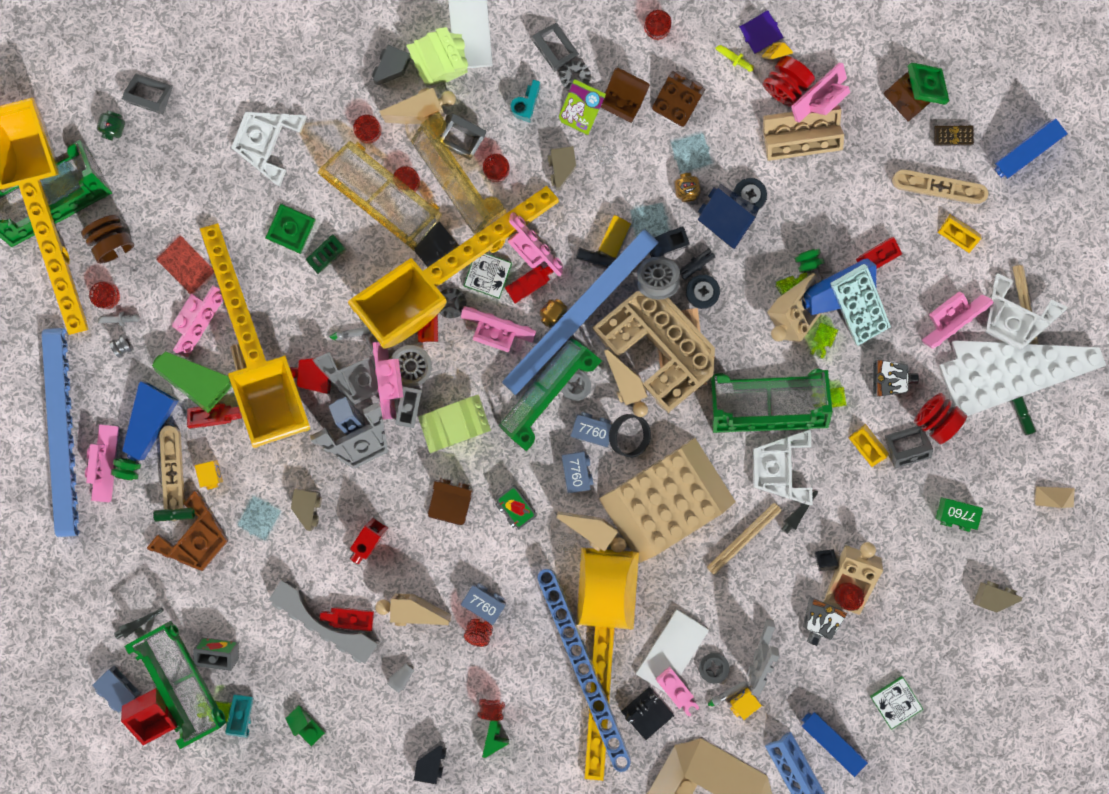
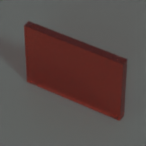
M181 236L156 259L189 294H193L214 273L213 267Z

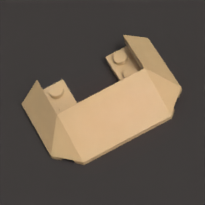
M636 291L593 327V330L606 348L609 347L617 357L646 335L669 360L666 365L643 383L645 389L656 400V404L667 413L671 412L713 376L715 347L669 298L651 299L644 296L640 291Z
M699 738L674 746L647 793L693 794L697 785L713 794H772L767 775L706 740Z

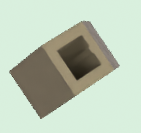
M574 146L551 149V155H547L549 167H553L554 174H550L551 185H556V190L562 188L576 169Z
M296 488L293 491L291 509L307 531H312L319 522V516L313 514L317 511V508L321 507L322 497L319 496L320 492Z
M987 581V584L980 583L973 604L997 613L1021 602L1023 597L1016 595V590L1006 587L1004 591L998 588L999 584Z

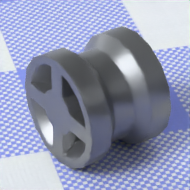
M125 334L120 335L117 340L109 341L112 351L118 358L123 357L124 353L134 350Z

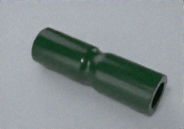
M1023 396L1011 400L1019 416L1024 434L1030 435L1037 432Z
M192 507L175 510H154L153 518L155 522L172 521L174 519H194L195 509Z

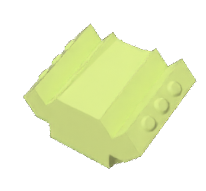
M447 27L436 29L437 32L427 33L425 37L414 40L413 44L406 45L410 52V57L414 60V65L419 71V76L423 79L426 86L440 82H449L468 73V62L465 58V43L462 39V34L450 33Z
M479 394L418 416L430 453L491 431Z

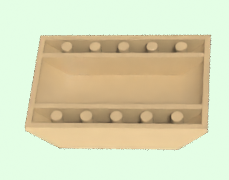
M696 438L688 441L598 498L632 552H639V563L660 554L723 514L736 502Z

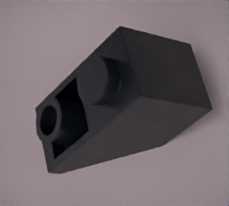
M684 226L654 237L659 243L649 253L651 258L661 257L688 247L690 242Z
M443 741L438 742L418 757L413 781L437 784L438 778L442 779L444 767L440 766L441 759L445 760L447 748L443 747Z

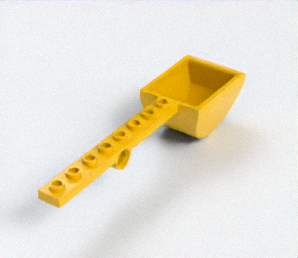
M34 97L0 105V190L19 185L68 335L89 329L68 266L70 264L69 254L66 248L61 245L40 181L41 179L59 175V169L42 115Z
M545 186L422 271L416 262L410 258L348 301V305L375 336L382 348L385 349L397 345L423 328L444 308L446 298L437 289V286L486 252L494 253L500 250L505 244V239L517 232L509 222L511 213L514 212L517 216H521L527 225L559 203L558 197L548 186Z
M219 224L199 228L247 368L228 373L252 447L258 448L261 445L309 431L310 425L286 356L269 361L265 360Z
M582 547L576 624L595 626L593 666L609 702L615 628L634 629L639 552L623 551L616 553L608 549L597 551L594 548ZM591 682V692H595L597 686L594 682ZM597 700L594 702V707L597 710H603L604 703ZM589 708L584 779L604 781L606 747ZM608 719L602 720V726L605 729H608Z

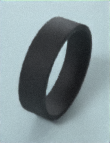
M624 414L618 417L613 422L609 432V442L612 449L616 453L630 458L641 455L647 449L651 439V430L647 421L633 414ZM636 418L642 425L643 440L633 452L623 453L617 444L618 430L626 420Z

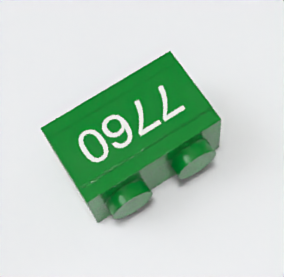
M941 497L935 519L941 521L940 525L952 527V524L959 525L960 530L970 532L971 529L978 530L983 508Z

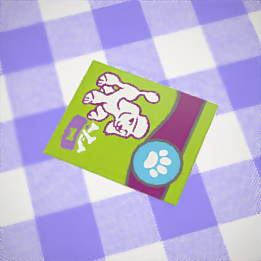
M574 79L559 114L561 123L589 135L606 94Z

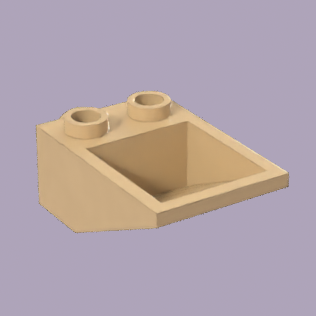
M427 87L421 89L417 95L379 112L385 123L429 125L445 118L441 106H453L456 102V96L451 91H445L442 93L441 98L438 99L434 89Z
M812 273L780 296L767 313L775 325L771 331L773 340L778 342L783 340L801 342L822 314L811 315L802 306L803 294L809 287L820 282L816 274Z
M609 349L605 350V355L620 390L617 391L620 403L624 402L625 405L634 402L633 413L638 417H644L648 413V406L641 402V399L648 397V394L643 386L641 377Z
M560 511L556 514L557 519L588 539L589 545L597 551L600 549L605 551L609 544H611V549L616 553H621L625 550V540L620 537L614 538L618 533L617 529L601 517Z
M865 542L861 545L860 550L845 545L838 559V569L834 571L824 603L858 615L861 614L883 572L882 558L875 556L876 547L874 544Z
M395 593L391 598V604L389 601L382 599L375 606L376 612L380 615H386L390 611V623H395V626H406V623L449 625L452 618L451 614L415 594Z

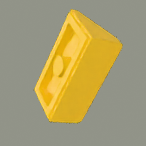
M784 42L773 43L762 55V58L775 59L794 52Z
M949 214L937 232L968 253L982 239L980 233Z
M614 215L598 251L616 258L631 223Z
M866 424L848 437L871 467L883 461L889 455V452Z

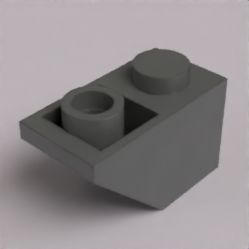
M388 44L387 48L383 49L380 54L381 62L379 66H376L372 73L374 83L381 85L404 76L411 60L410 54Z

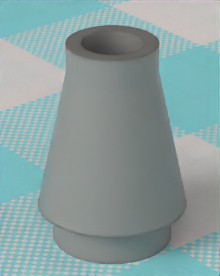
M405 663L402 668L389 678L390 680L387 684L399 693L401 690H404L415 670Z

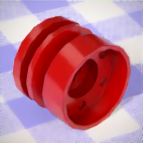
M785 55L775 65L776 72H770L768 78L762 84L773 98L788 107H792L803 96L801 91H807L814 82L815 77L800 61Z
M938 393L923 405L914 419V424L921 426L923 431L931 429L929 436L938 444H943L959 431L967 419V414L958 406L950 408L952 401L946 399L943 393Z

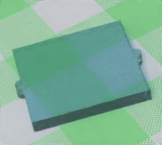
M703 133L671 143L675 155L674 160L677 162L680 173L712 164L708 151L710 148L706 144Z
M65 161L58 165L59 175L40 180L52 204L63 197H68L69 193L80 187Z
M663 203L630 210L633 222L631 226L634 227L636 237L644 229L653 237L669 231L666 221L668 217L665 216Z
M253 496L237 526L248 531L250 535L254 534L265 541L281 511L269 505V502L265 503Z

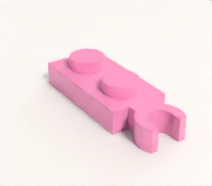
M670 667L655 678L679 709L683 706V711L688 716H691L689 712L691 706H694L697 710L699 709V706L691 700L694 696Z

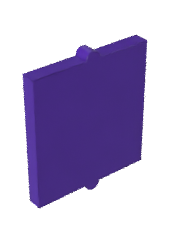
M768 10L739 26L745 37V42H748L754 54L784 38L777 26L778 22L774 21Z

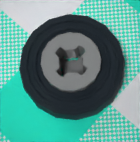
M756 178L741 180L733 190L734 193L759 209L764 206L767 200L766 187Z
M709 275L693 277L686 287L688 302L699 309H707L713 306L720 296L718 282Z

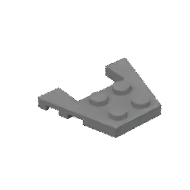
M370 334L365 338L373 354V343L378 342L373 334ZM330 352L313 359V362L353 405L378 394L374 355L341 370L337 369Z
M377 402L363 409V413L370 424L336 441L325 428L310 435L311 441L322 446L326 452L333 453L337 459L353 469L387 453L388 449L380 403Z
M766 618L758 649L754 653L753 666H749L747 674L750 677L748 686L751 687V695L757 697L760 696L767 682V673H772L774 666H772L773 661L777 662L779 659L778 648L771 645L769 648L775 625L774 620Z

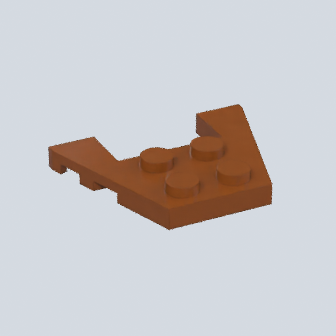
M196 490L185 501L184 505L187 508L194 507L195 514L198 516L197 520L175 546L159 534L149 544L147 549L204 571L227 544L228 539Z

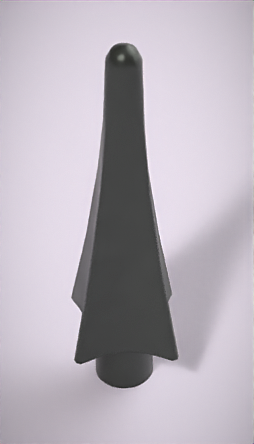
M818 491L812 493V501L817 496ZM802 504L783 521L786 524L781 530L786 534L791 529L796 530L810 505Z
M160 608L142 618L119 626L120 630L114 632L115 637L119 639L124 636L125 639L143 624L162 613L164 609Z

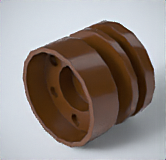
M118 215L100 218L90 223L81 231V236L83 239H86L87 246H94L91 249V253L99 264L117 259L118 255L114 249L120 246L125 253L134 247V242L130 235L126 232L121 233L124 230V225L120 223L121 220Z

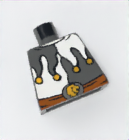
M873 360V397L908 392V384H918V373H908V365L884 360Z
M810 597L803 627L810 631L807 642L818 646L821 637L831 640L846 618L847 613Z

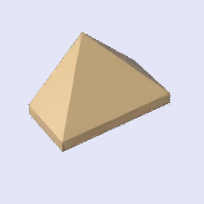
M1036 486L1035 505L1072 508L1074 507L1075 488Z

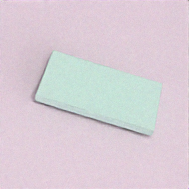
M865 264L830 283L857 346L891 327L869 269Z

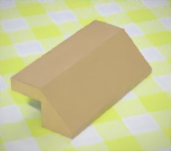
M836 105L827 115L810 112L800 122L795 121L793 112L763 116V133L767 161L843 150L844 132L840 126V105Z

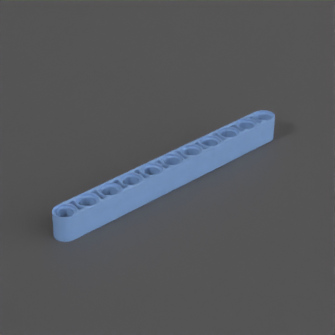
M644 229L502 381V384L516 396L659 242Z
M65 328L43 329L42 331L54 531L57 537L78 536L80 532L77 530L79 516L78 511H76L78 500L77 492H75L76 473H74L73 468L75 466V454L72 453L74 439L73 435H71L73 424L72 416H70V409L72 408L71 397H69L68 392L70 390V378L67 376L69 362L66 359L68 347L67 340H65V333H67Z
M544 569L538 574V582L615 770L624 772L630 767L631 756L558 577L553 570ZM546 572L552 575L550 583L543 581V575ZM553 590L559 593L557 601H553L550 598V593ZM560 608L565 609L567 612L565 619H560L557 616V611ZM569 626L574 629L573 637L565 635L566 627ZM573 645L581 647L582 652L580 655L573 654ZM581 663L589 666L588 673L583 674L580 672L579 666ZM588 682L596 684L597 689L595 692L588 691ZM597 700L602 701L604 709L597 710L594 707V702ZM603 719L611 721L612 727L610 729H605L602 726ZM617 738L620 745L616 748L610 746L609 739ZM621 756L626 758L627 765H618L617 758Z

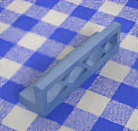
M791 732L783 735L779 741L770 742L765 745L791 794H825ZM775 747H779L782 756L775 752ZM783 764H786L790 767V769L792 770L791 773L785 770ZM794 780L799 783L801 789L795 787L792 781Z

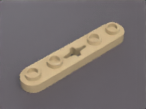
M900 170L892 178L894 187L899 190L971 204H980L988 198L987 188L977 183L910 170ZM941 182L943 187L949 189H943L939 192V188L931 187V185H938Z
M165 426L161 429L159 435L164 510L185 508L181 433L175 426ZM171 468H173V471H177V475L173 477L174 479H172L171 475H168Z

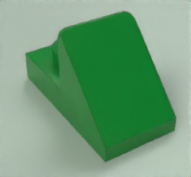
M300 705L285 718L293 735L299 734L311 747L325 734L322 727Z
M491 716L482 758L489 757L509 744V739L495 736V734L499 735L501 723H498L499 717Z

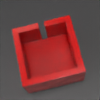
M157 688L122 706L121 722L143 746L177 727Z

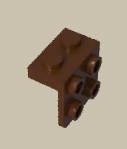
M615 68L608 87L604 92L606 95L600 108L632 123L644 101L650 84L625 70Z
M672 71L655 100L652 109L679 126L684 127L706 89L703 88L700 82L687 79L684 73Z
M909 71L883 93L907 122L931 103L914 99Z
M446 478L435 480L428 516L433 519L464 525L473 489L469 488V484L461 482L458 485L452 484L451 480Z

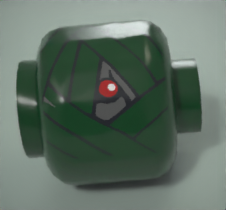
M107 110L106 113L100 115L96 129L102 133V138L113 141V138H121L125 121L122 119V115Z

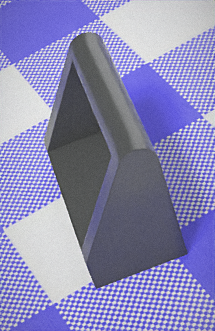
M558 23L532 36L533 43L554 72L579 55ZM552 31L555 32L569 52V55L560 60L556 58L543 39Z
M135 74L125 89L122 100L164 115L173 86ZM138 82L164 91L157 103L134 95Z
M450 114L446 116L436 143L471 160L487 131L455 114ZM451 127L473 137L469 151L445 139Z
M921 426L885 435L895 469L932 458L934 449L926 432L921 430ZM920 433L922 446L897 453L892 441Z

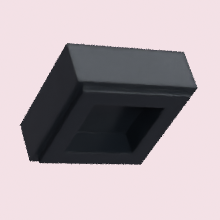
M834 549L815 551L818 571L838 569Z

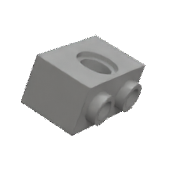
M402 387L403 397L400 398L395 425L414 428L422 390Z

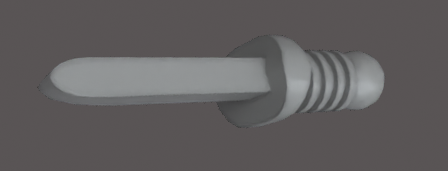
M119 312V315L99 317L98 323H119L120 326H124L125 322H138L140 317L139 315H125L124 312Z

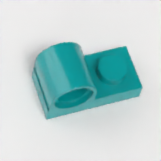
M533 80L532 85L527 86L525 96H528V99L517 97L512 100L511 112L514 117L531 122L541 86L540 81ZM522 104L525 106V109L522 112H517L515 106Z
M233 695L225 731L226 735L248 737L253 697Z

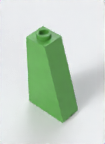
M166 351L162 355H158L153 361L152 367L156 373L207 413L232 387L229 376Z

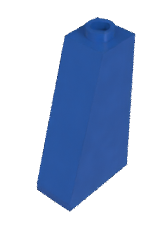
M1056 118L1049 120L994 163L996 165L995 172L1000 178L1003 176L1006 179L1010 178L1068 133Z
M868 258L863 259L809 287L803 294V308L811 315L840 309L830 283L865 264L876 287L877 265Z
M140 381L122 450L133 461L145 460L161 429L166 424L179 401L146 381Z
M808 712L802 719L804 722L802 727L852 776L856 777L868 764L867 760L816 712L813 714Z

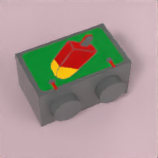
M515 484L496 497L497 503L495 505L501 513L505 511L509 517L507 521L513 528L517 527L519 530L537 516V513Z
M202 637L193 649L194 663L199 667L231 671L239 660V642Z

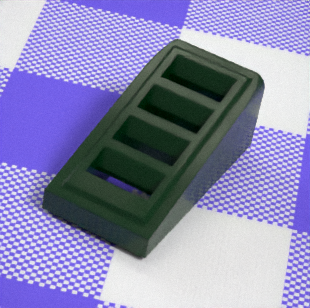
M332 234L305 260L319 274L347 249ZM332 242H333V244L338 248V250H337L336 252H335V250L330 246V244H331ZM326 247L332 253L331 256H329L324 250ZM320 252H321V253L325 256V258L327 259L325 262H324V261L322 260V258L318 255ZM314 257L322 264L320 267L312 260Z

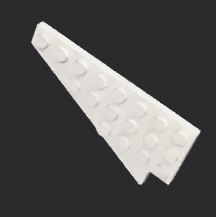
M951 341L956 359L939 365L953 405L961 408L969 416L1104 367L1106 363L1098 347L1028 344L1022 350H1019L1007 343Z

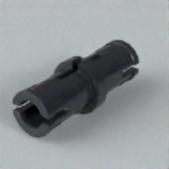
M579 247L576 255L578 260L592 263L593 266L599 265L606 268L616 260L615 257L601 254L600 251L594 252Z
M707 248V250L696 258L693 257L691 262L681 268L679 271L682 278L686 280L696 271H701L704 265L716 258L714 253H711L712 250Z

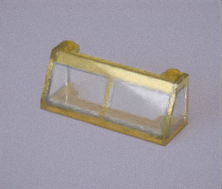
M438 111L422 122L411 143L473 234L476 235L505 215L506 209L496 197H488L483 200L440 137L446 129V122Z
M349 141L317 173L414 251L442 216L439 212L440 207L433 201L428 203L365 153L366 148L359 142L354 144L352 141Z

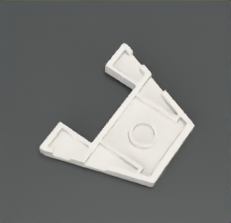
M245 112L232 149L280 187L286 170L268 163L282 127L301 133L307 117L305 115Z
M997 273L991 297L994 303L989 309L985 333L1022 350L1063 314L1068 307L1051 299L1042 316H1039L1004 298L1013 280Z
M811 430L753 449L754 488L806 505H813L812 488H792L791 448H811Z

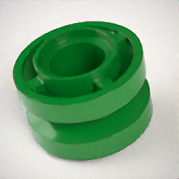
M814 248L805 251L794 258L796 263L801 264L798 267L799 273L814 270L825 263L823 258H819L821 254L820 249L815 250Z
M127 458L113 460V465L116 468L111 469V475L123 480L138 479L139 474L136 470L141 468V463Z

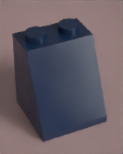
M720 184L718 188L713 187L708 195L711 199L707 204L703 203L697 213L700 214L698 221L731 248L735 249L755 220L759 208Z

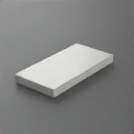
M448 0L451 33L462 34V39L465 43V58L468 62L467 68L493 66L487 0Z
M676 609L636 671V675L665 692L655 678L669 667L680 677L709 629Z

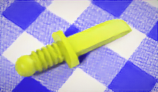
M718 45L715 48L734 62L733 66L738 64L749 72L754 70V66L742 58L744 56L742 53L738 56L722 45Z

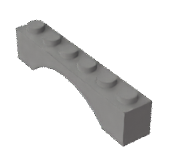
M286 578L281 580L269 598L275 608L285 610L290 618L296 621L300 620L304 623L305 628L310 631L315 630L323 640L333 642L338 650L348 652L352 655V659L358 663L363 662L365 664L380 642L365 631H344L333 628L321 621L307 605L301 588Z

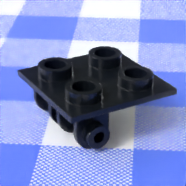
M440 221L410 244L427 268L459 246Z
M650 686L621 710L626 721L629 724L631 723L645 740L675 716Z

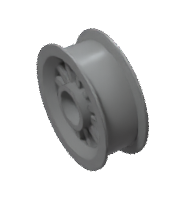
M652 257L645 260L637 270L638 289L644 296L651 299L660 300L672 296L680 285L679 267L674 261L665 257Z
M403 346L396 350L391 359H399L403 363V365H399L400 368H403L400 374L406 372L403 377L401 376L402 386H419L431 374L432 362L430 356L419 346ZM413 352L417 353V355L415 356L414 359H413ZM409 361L416 363V369L413 372L407 370L406 366ZM419 368H425V371L423 372ZM409 374H410V381H409V380H406V378L408 377Z

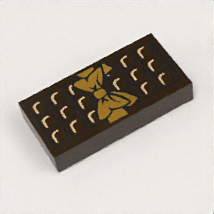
M974 125L934 126V146L974 145Z

